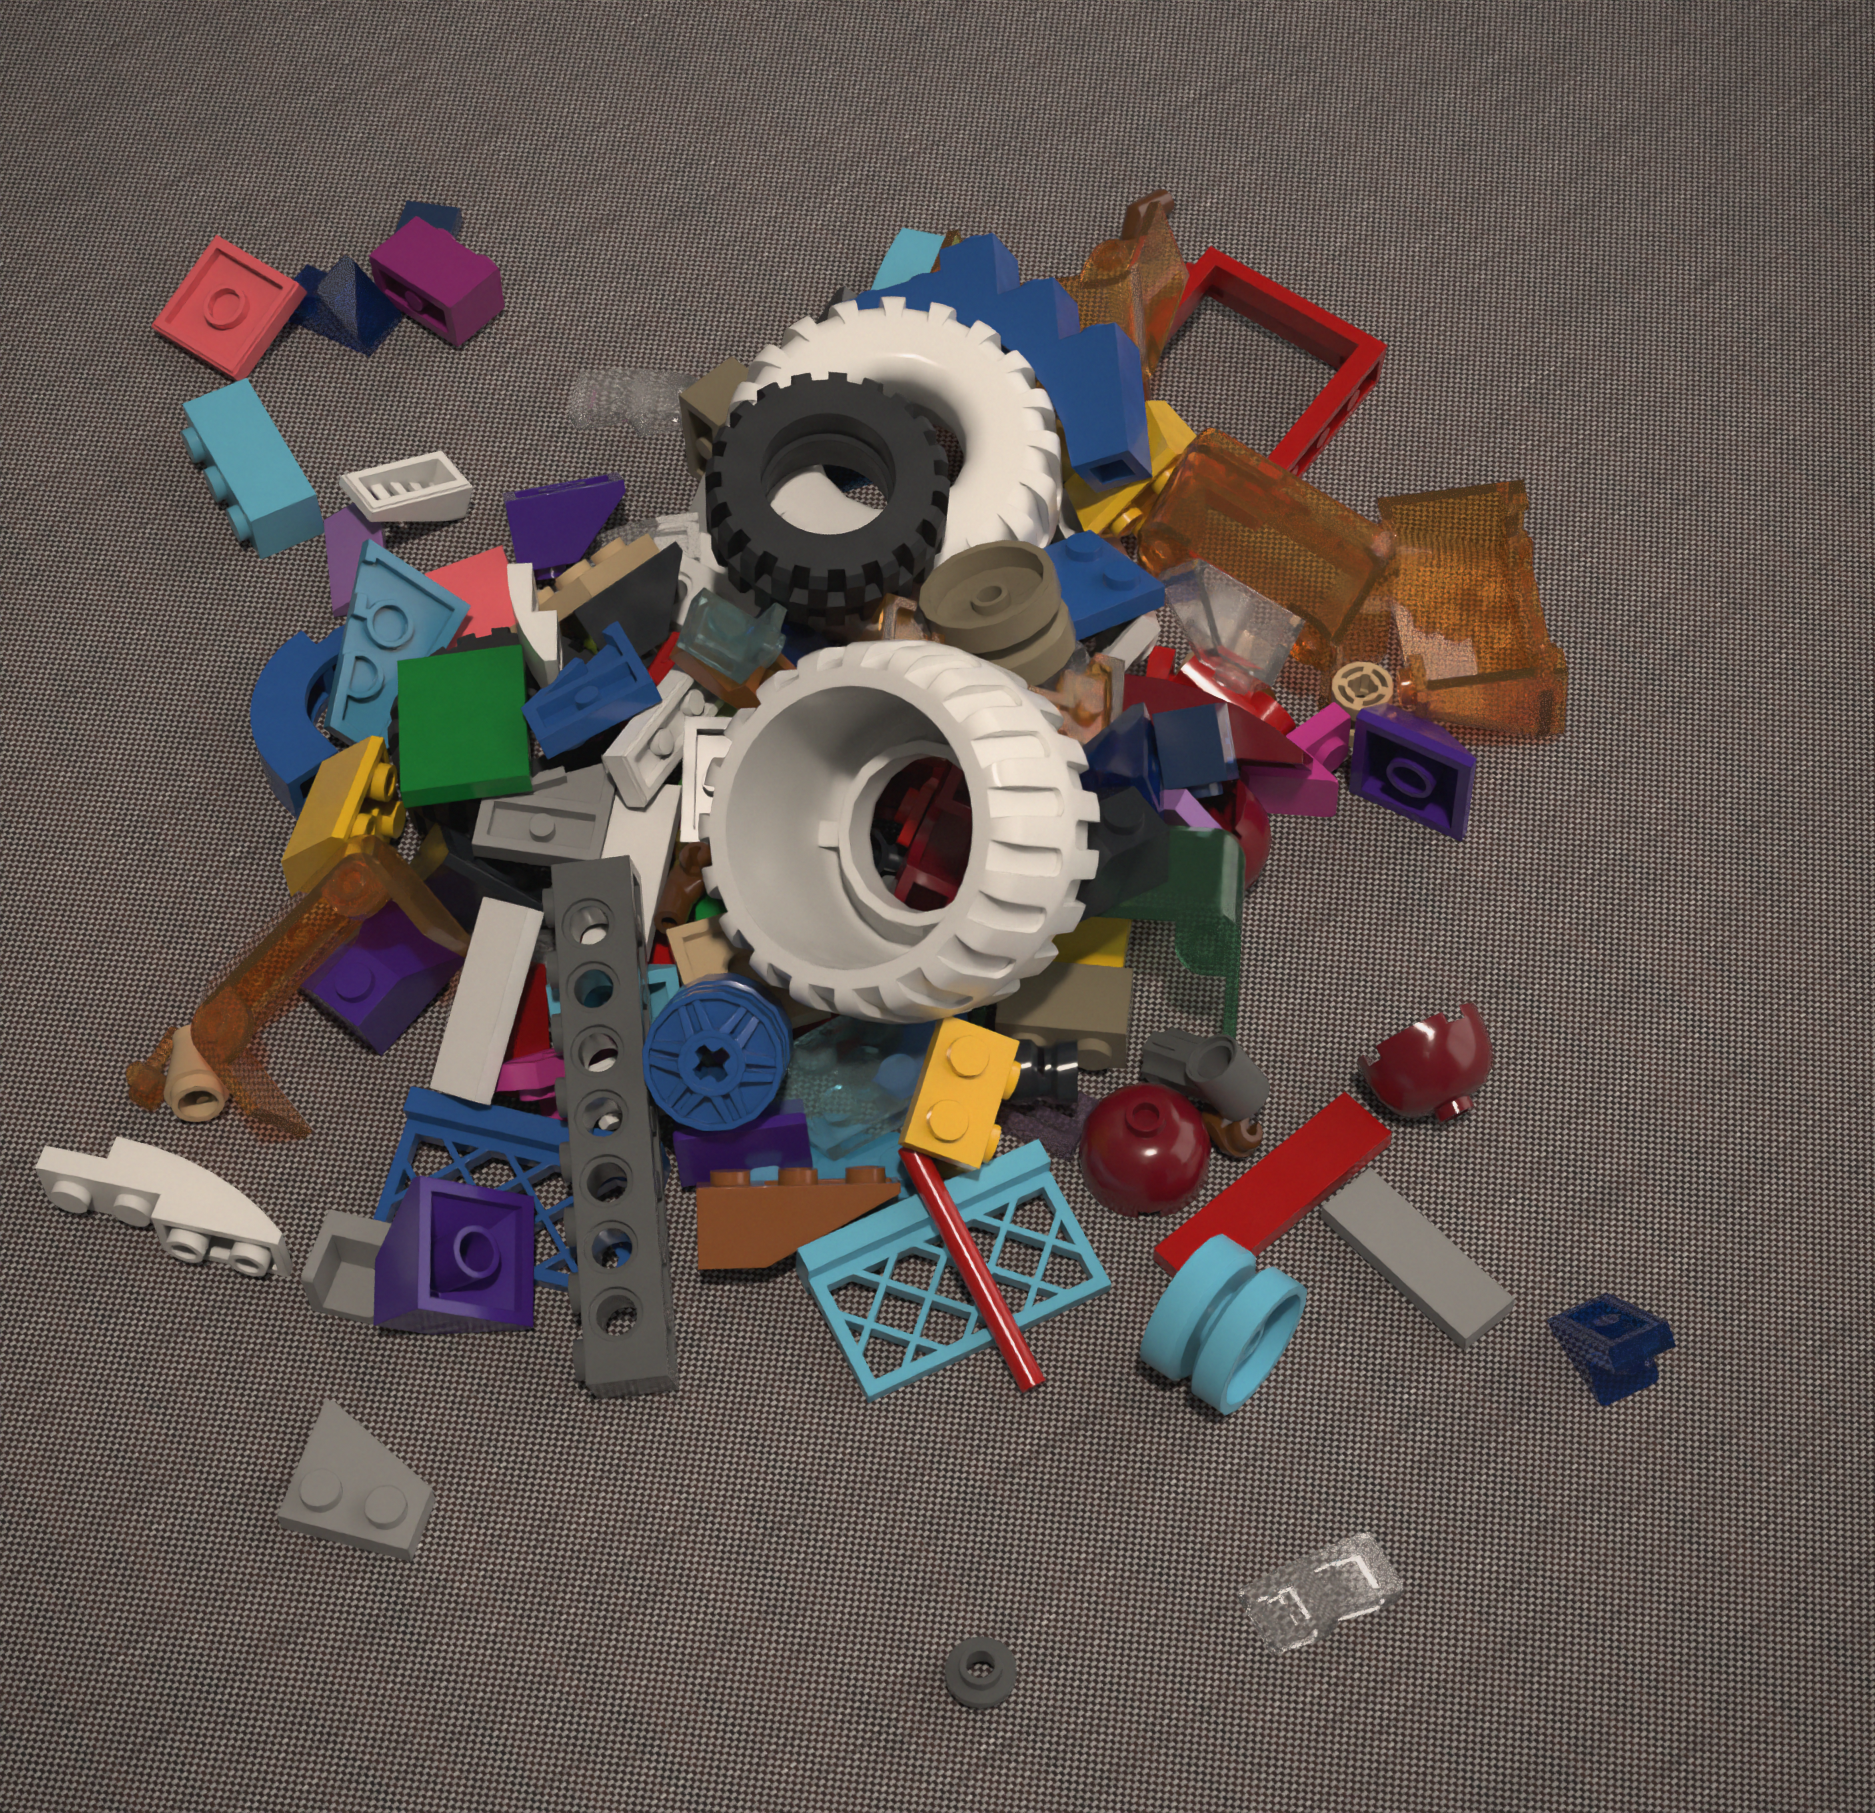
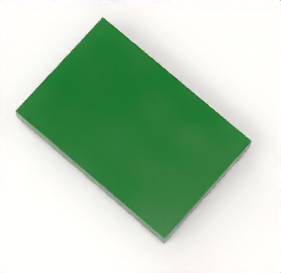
M522 644L397 661L400 793L404 808L533 791L529 723L521 710V707L528 702L526 662Z

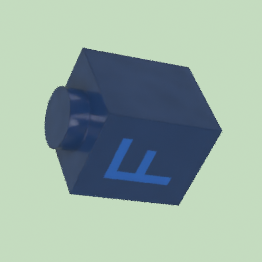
M1227 702L1152 714L1165 790L1187 789L1197 799L1223 794L1221 781L1239 779Z

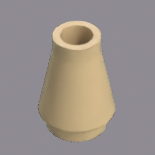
M200 1025L183 1026L176 1030L172 1036L173 1050L164 1089V1099L177 1117L190 1122L207 1121L216 1117L223 1110L230 1094V1086L212 1045L210 1031Z

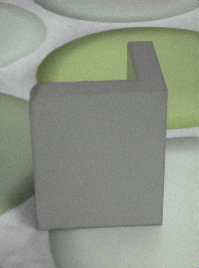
M329 1209L301 1275V1282L312 1311L366 1324L374 1323L375 1258L391 1223Z

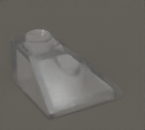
M1201 558L1160 572L1157 580L1165 585V601L1198 661L1215 671L1213 679L1221 686L1243 695L1247 694L1248 691L1254 692L1271 688L1306 621Z

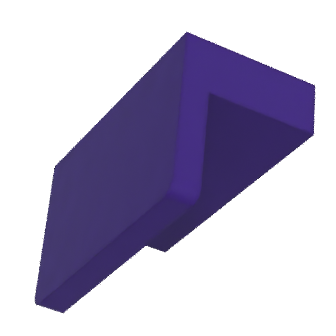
M804 1100L767 1105L757 1118L732 1130L701 1131L673 1119V1143L682 1187L697 1185V1182H710V1171L717 1169H749L751 1172L754 1168L777 1166L779 1168L813 1167Z

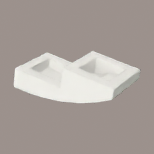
M532 563L507 564L508 586L518 639L523 646L525 660L531 673L540 687L545 688L557 678L558 673L564 668V648L557 610L539 611V599Z

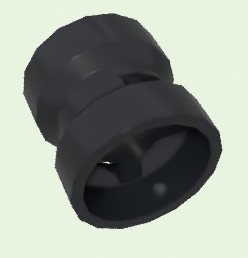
M1015 1039L1020 1042L1014 1060L1021 1063V1070L1018 1082L1011 1095V1105H1031L1037 1098H1051L1058 1105H1078L1077 1039H1057L1052 1045H1037L1032 1039ZM1038 1067H1044V1077H1038Z

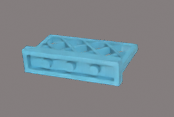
M1039 1139L999 1156L987 1164H982L978 1170L968 1173L964 1172L944 1181L967 1228L974 1226L998 1234L989 1263H986L993 1279L1029 1291L1023 1311L1013 1315L1021 1332L1110 1291L1112 1284L1049 1170L1051 1160ZM919 1193L797 1248L796 1273L807 1295L812 1293L868 1403L996 1344L988 1327L973 1334L977 1322L986 1325L976 1303H974V1306L936 1294L946 1264L956 1268L957 1266L945 1244L943 1249L932 1245L943 1239ZM1042 1194L1054 1215L1049 1235L1047 1236L1011 1224L1017 1205ZM1006 1211L1003 1221L992 1218ZM1060 1227L1068 1242L1056 1239ZM1006 1237L1044 1249L1034 1278L996 1266ZM1051 1252L1079 1260L1089 1280L1070 1289L1043 1282L1042 1278ZM913 1253L937 1261L938 1264L928 1291L891 1280L897 1260ZM886 1266L883 1276L870 1273ZM851 1281L878 1289L867 1319L840 1311L830 1291ZM886 1292L923 1304L913 1335L876 1323ZM1037 1294L1049 1298L1033 1306ZM931 1307L969 1319L961 1340L946 1346L921 1337ZM849 1328L862 1332L858 1345ZM871 1335L908 1347L901 1368L877 1379L874 1378L863 1357ZM916 1350L928 1354L913 1361Z

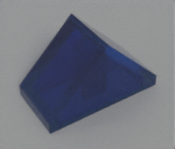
M1141 702L1131 705L1082 747L1089 769L1080 773L1079 778L1082 789L1089 792L1098 787L1135 786L1164 821V783L1155 729L1145 703Z

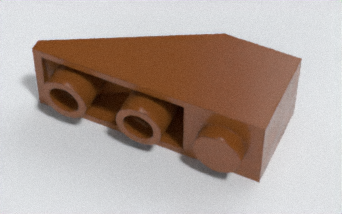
M878 1165L845 1167V1178L818 1179V1168L815 1167L777 1169L778 1180H751L749 1169L711 1170L710 1182H697L698 1270L767 1268L797 1251V1248L821 1238L900 1194L901 1182L898 1177H886L885 1166Z

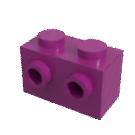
M417 216L368 255L377 295L457 347L505 308L501 286L502 277L496 264L486 255H477L458 243L445 229H436Z

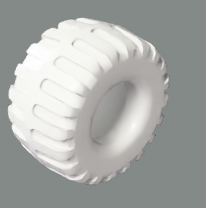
M896 296L881 297L879 308L858 310L856 300L833 305L829 308L826 321L816 324L812 318L807 316L787 328L784 332L781 349L775 345L768 344L750 364L747 381L741 382L732 396L725 426L729 427L730 413L742 401L748 400L751 404L755 405L757 403V390L773 382H777L780 389L790 386L791 376L810 372L812 380L828 379V371L847 373V381L862 384L865 377L882 383L884 395L891 398L895 393H900L914 404L913 418H917L920 415L927 417L929 422L955 434L964 454L963 468L954 485L950 487L945 538L941 553L935 555L933 570L951 556L979 544L1012 540L1026 541L1040 548L1050 545L1061 511L1063 492L1060 438L1056 434V420L1052 402L1044 389L1036 388L1035 371L1017 350L1005 355L1001 351V336L999 333L979 320L971 328L956 322V310L954 308L931 302L929 312L907 309L906 297ZM822 464L804 467L788 474L767 495V500L771 507L784 520L797 528L817 534H841L856 530L874 520L884 510L874 509L848 498L826 476ZM913 582L912 595L897 607L891 606L888 601L883 602L881 615L864 622L860 620L858 613L845 616V625L826 626L825 617L809 616L808 621L816 645L824 649L829 639L847 644V646L855 642L897 639L935 642L927 629L919 607L920 590L924 583L916 584Z
M924 640L864 641L851 643L847 647L824 648L799 659L797 670L778 671L768 678L756 690L757 698L761 704L757 708H741L726 727L723 734L732 741L731 746L725 757H714L711 759L704 785L714 787L710 813H699L698 840L710 843L712 866L702 869L703 880L708 895L711 898L723 899L728 912L719 919V923L730 942L735 947L753 950L754 953L749 961V965L770 985L789 989V995L794 1000L815 1009L847 1015L864 1021L893 1025L924 1023L969 1012L973 1008L996 1003L1017 992L1020 988L1019 979L1039 975L1059 953L1057 947L1052 943L1056 934L1073 932L1086 907L1084 903L1076 900L1081 880L1095 878L1099 861V851L1087 850L1088 822H1100L1097 794L1082 789L1079 774L1088 770L1089 765L1078 740L1058 734L1057 731L1065 720L1057 708L1045 696L1027 690L1028 685L1026 681L1014 672L956 647ZM937 756L950 760L964 771L972 806V844L968 866L954 901L945 908L923 912L910 909L888 891L874 865L870 831L876 802L890 779L914 760Z

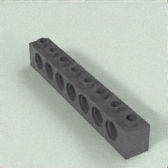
M630 855L551 865L552 888L543 889L542 903L546 925L548 928L555 927L556 950L547 951L546 962L550 987L552 990H559L561 1013L551 1015V1035L555 1052L557 1054L564 1053L565 1077L556 1078L555 1097L558 1113L561 1118L568 1117L569 1141L560 1142L559 1158L564 1182H572L574 1206L564 1208V1230L569 1248L577 1247L578 1272L569 1273L568 1293L573 1314L581 1313L583 1339L574 1340L572 1346L575 1375L578 1381L586 1380V1386L598 1399L680 1390L659 1110L643 1075L642 1049L652 1024L641 876ZM597 923L609 925L606 935L599 942L594 944L580 943L582 933L589 926ZM604 985L613 987L612 996L604 1005L596 1008L584 1006L585 998L592 989ZM607 1048L618 1050L617 1059L610 1068L601 1072L588 1070L589 1062L595 1053ZM609 1112L623 1114L622 1123L613 1134L604 1137L593 1135L594 1124L602 1115ZM616 1176L627 1178V1187L621 1197L611 1202L597 1200L598 1190L607 1179ZM621 1241L632 1243V1252L626 1263L617 1268L602 1267L603 1254L610 1245ZM624 1307H631L637 1310L636 1322L628 1332L622 1335L607 1334V1321L616 1310Z

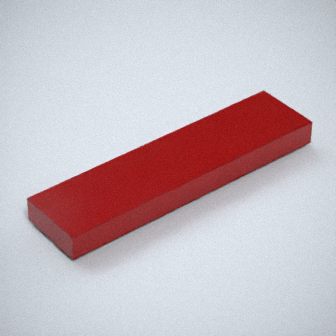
M1344 1091L1153 1248V1260L1174 1278L1199 1247L1210 1238L1220 1234L1227 1236L1249 1250L1255 1257L1258 1256L1390 1146L1392 1132Z

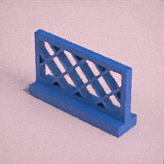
M411 1086L403 1108L407 1121L373 1219L392 1223L395 1211L399 1209L408 1188L403 1190L407 1176H409L411 1181L417 1177L411 1164L419 1141L445 1146L454 1160L452 1164L428 1176L432 1178L451 1181L462 1175L467 1184L476 1186L468 1172L469 1170L492 1157L506 1160L510 1163L517 1177L495 1189L518 1193L524 1189L527 1195L534 1196V1207L538 1213L534 1217V1233L546 1227L560 1251L557 1255L534 1266V1285L568 1293L569 1274L558 1272L557 1270L568 1265L572 1273L578 1272V1267L574 1262L577 1260V1247L566 1248L553 1222L564 1217L565 1207L574 1206L573 1195L545 1210L531 1186L554 1172L562 1173L559 1146L560 1142L569 1141L568 1122L497 1105H487ZM593 1128V1135L599 1137L608 1136L614 1133L607 1130ZM661 1143L665 1190L672 1166L664 1145ZM456 1149L471 1153L461 1158ZM519 1164L533 1166V1168L523 1172ZM616 1176L607 1179L600 1186L597 1198L617 1186L626 1188L627 1178ZM619 1242L611 1245L619 1258L616 1268L626 1263L632 1252V1243L624 1242L622 1247Z

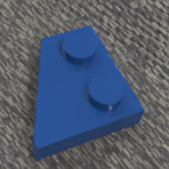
M1092 530L1075 533L1067 539L1042 548L1054 563L1062 587L1061 598L1069 609L1076 630V641L1164 606L1165 585Z
M618 621L610 624L601 632L607 645L586 665L583 659L575 657L558 673L557 678L550 685L539 690L521 707L547 759L563 751L580 747L588 738L621 721L631 720L635 714L662 701L654 681Z

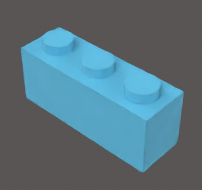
M247 378L182 404L189 427L180 431L186 450L194 463L203 460L207 468L203 469V474L208 488L216 502L226 499L230 507L225 509L226 515L239 542L249 539L261 560L325 533L315 491Z

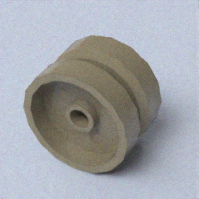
M1000 540L973 546L951 556L935 568L921 587L919 607L927 629L936 643L956 647L1014 672L1026 681L1028 685L1027 690L1044 683L1062 669L1075 650L1076 630L1069 609L1061 598L1062 587L1054 563L1044 549L1029 542Z

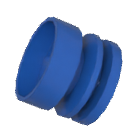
M736 973L706 974L683 985L667 1002L651 1024L642 1049L644 1080L656 1104L675 1121L701 1131L732 1130L757 1118L775 1098L779 1086L786 1075L794 1051L792 1023L780 999L759 981ZM723 1047L729 1053L723 1065L724 1068L719 1063L707 1067L701 1060L707 1048L714 1052Z

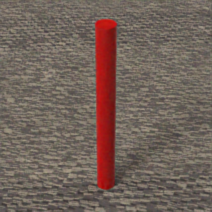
M903 1146L897 1152L1022 1393L1036 1388L1046 1382V1379L935 1164L929 1155Z

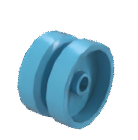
M1220 1234L1207 1240L1191 1255L1160 1298L1143 1336L1140 1359L1174 1382L1192 1374L1191 1392L1224 1415L1238 1410L1256 1392L1284 1353L1299 1324L1306 1305L1307 1289L1274 1266L1255 1274L1256 1257L1249 1250L1227 1236Z

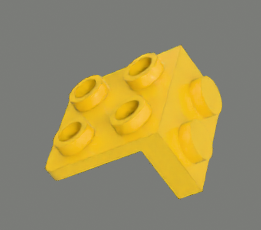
M953 1016L937 1019L898 1144L937 1158L935 1166L940 1176L945 1179L958 1176L964 1172L968 1173L978 1170L982 1162L987 1164L995 1153L1001 1134V1126L994 1124L1001 1099L1008 1100L1019 1079L1021 1063L1015 1061L1014 1058L1020 1041Z

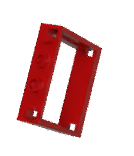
M1210 246L1195 264L1188 262L1184 265L1174 282L1173 290L1165 300L1157 298L1153 301L1143 318L1141 328L1132 337L1127 334L1139 348L1142 372L1206 296L1211 297L1339 369L1255 473L1208 447L1212 453L1199 465L1204 470V473L1194 485L1186 490L1193 496L1258 532L1379 382L1388 345Z

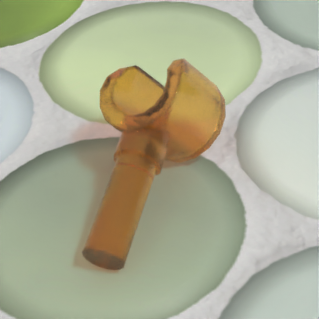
M170 1026L154 1052L147 1058L145 1063L140 1060L134 1061L126 1070V1081L131 1087L128 1093L129 1098L150 1111L156 1110L165 1101L164 1089L167 1076L161 1072L172 1054V1036L179 1029L175 1026Z

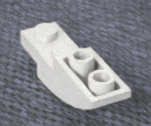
M118 1136L114 1141L108 1158L44 1146L35 1169L49 1201L53 1202L56 1206L73 1213H84L88 1209L111 1214L119 1220L134 1226L142 1227L153 1223L163 1250L182 1261L198 1263L206 1259L229 1264L237 1271L250 1276H263L266 1273L289 1277L293 1264L282 1232L243 1193L201 1166L157 1147Z

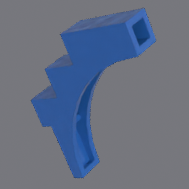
M993 232L986 235L970 236L959 244L940 249V271L917 274L909 281L881 290H868L860 293L856 298L847 300H856L858 310L879 308L881 297H906L907 309L929 312L931 302L954 308L956 310V322L971 328L977 320L985 323L1001 336V351L1005 355L1017 350L1035 371V377L1047 390L1063 425L1071 467L1096 493L1153 477L1139 348L1116 322L1091 325L1080 333L1078 304L1054 277L1030 280L1020 286L1018 260Z

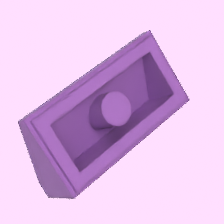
M371 494L376 500H378V498L374 494ZM355 503L350 504L324 520L334 617L347 615L362 543L370 538L387 550L384 522H370Z

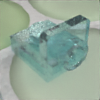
M704 587L690 602L676 646L741 684L759 666L764 668L770 667L780 654L786 636L780 633L787 609L775 602L756 619Z

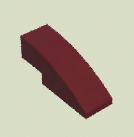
M1122 673L1117 724L1129 732L1155 734L1152 714L1227 702L1237 765L1312 771L1313 758L1275 727L1238 705L1203 690L1165 679Z

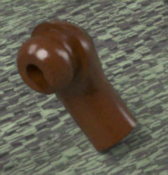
M697 841L687 844L679 854L680 864L674 867L668 875L654 916V925L661 933L666 934L667 929L686 924L692 907L707 892L702 869L712 866L710 845L705 842Z

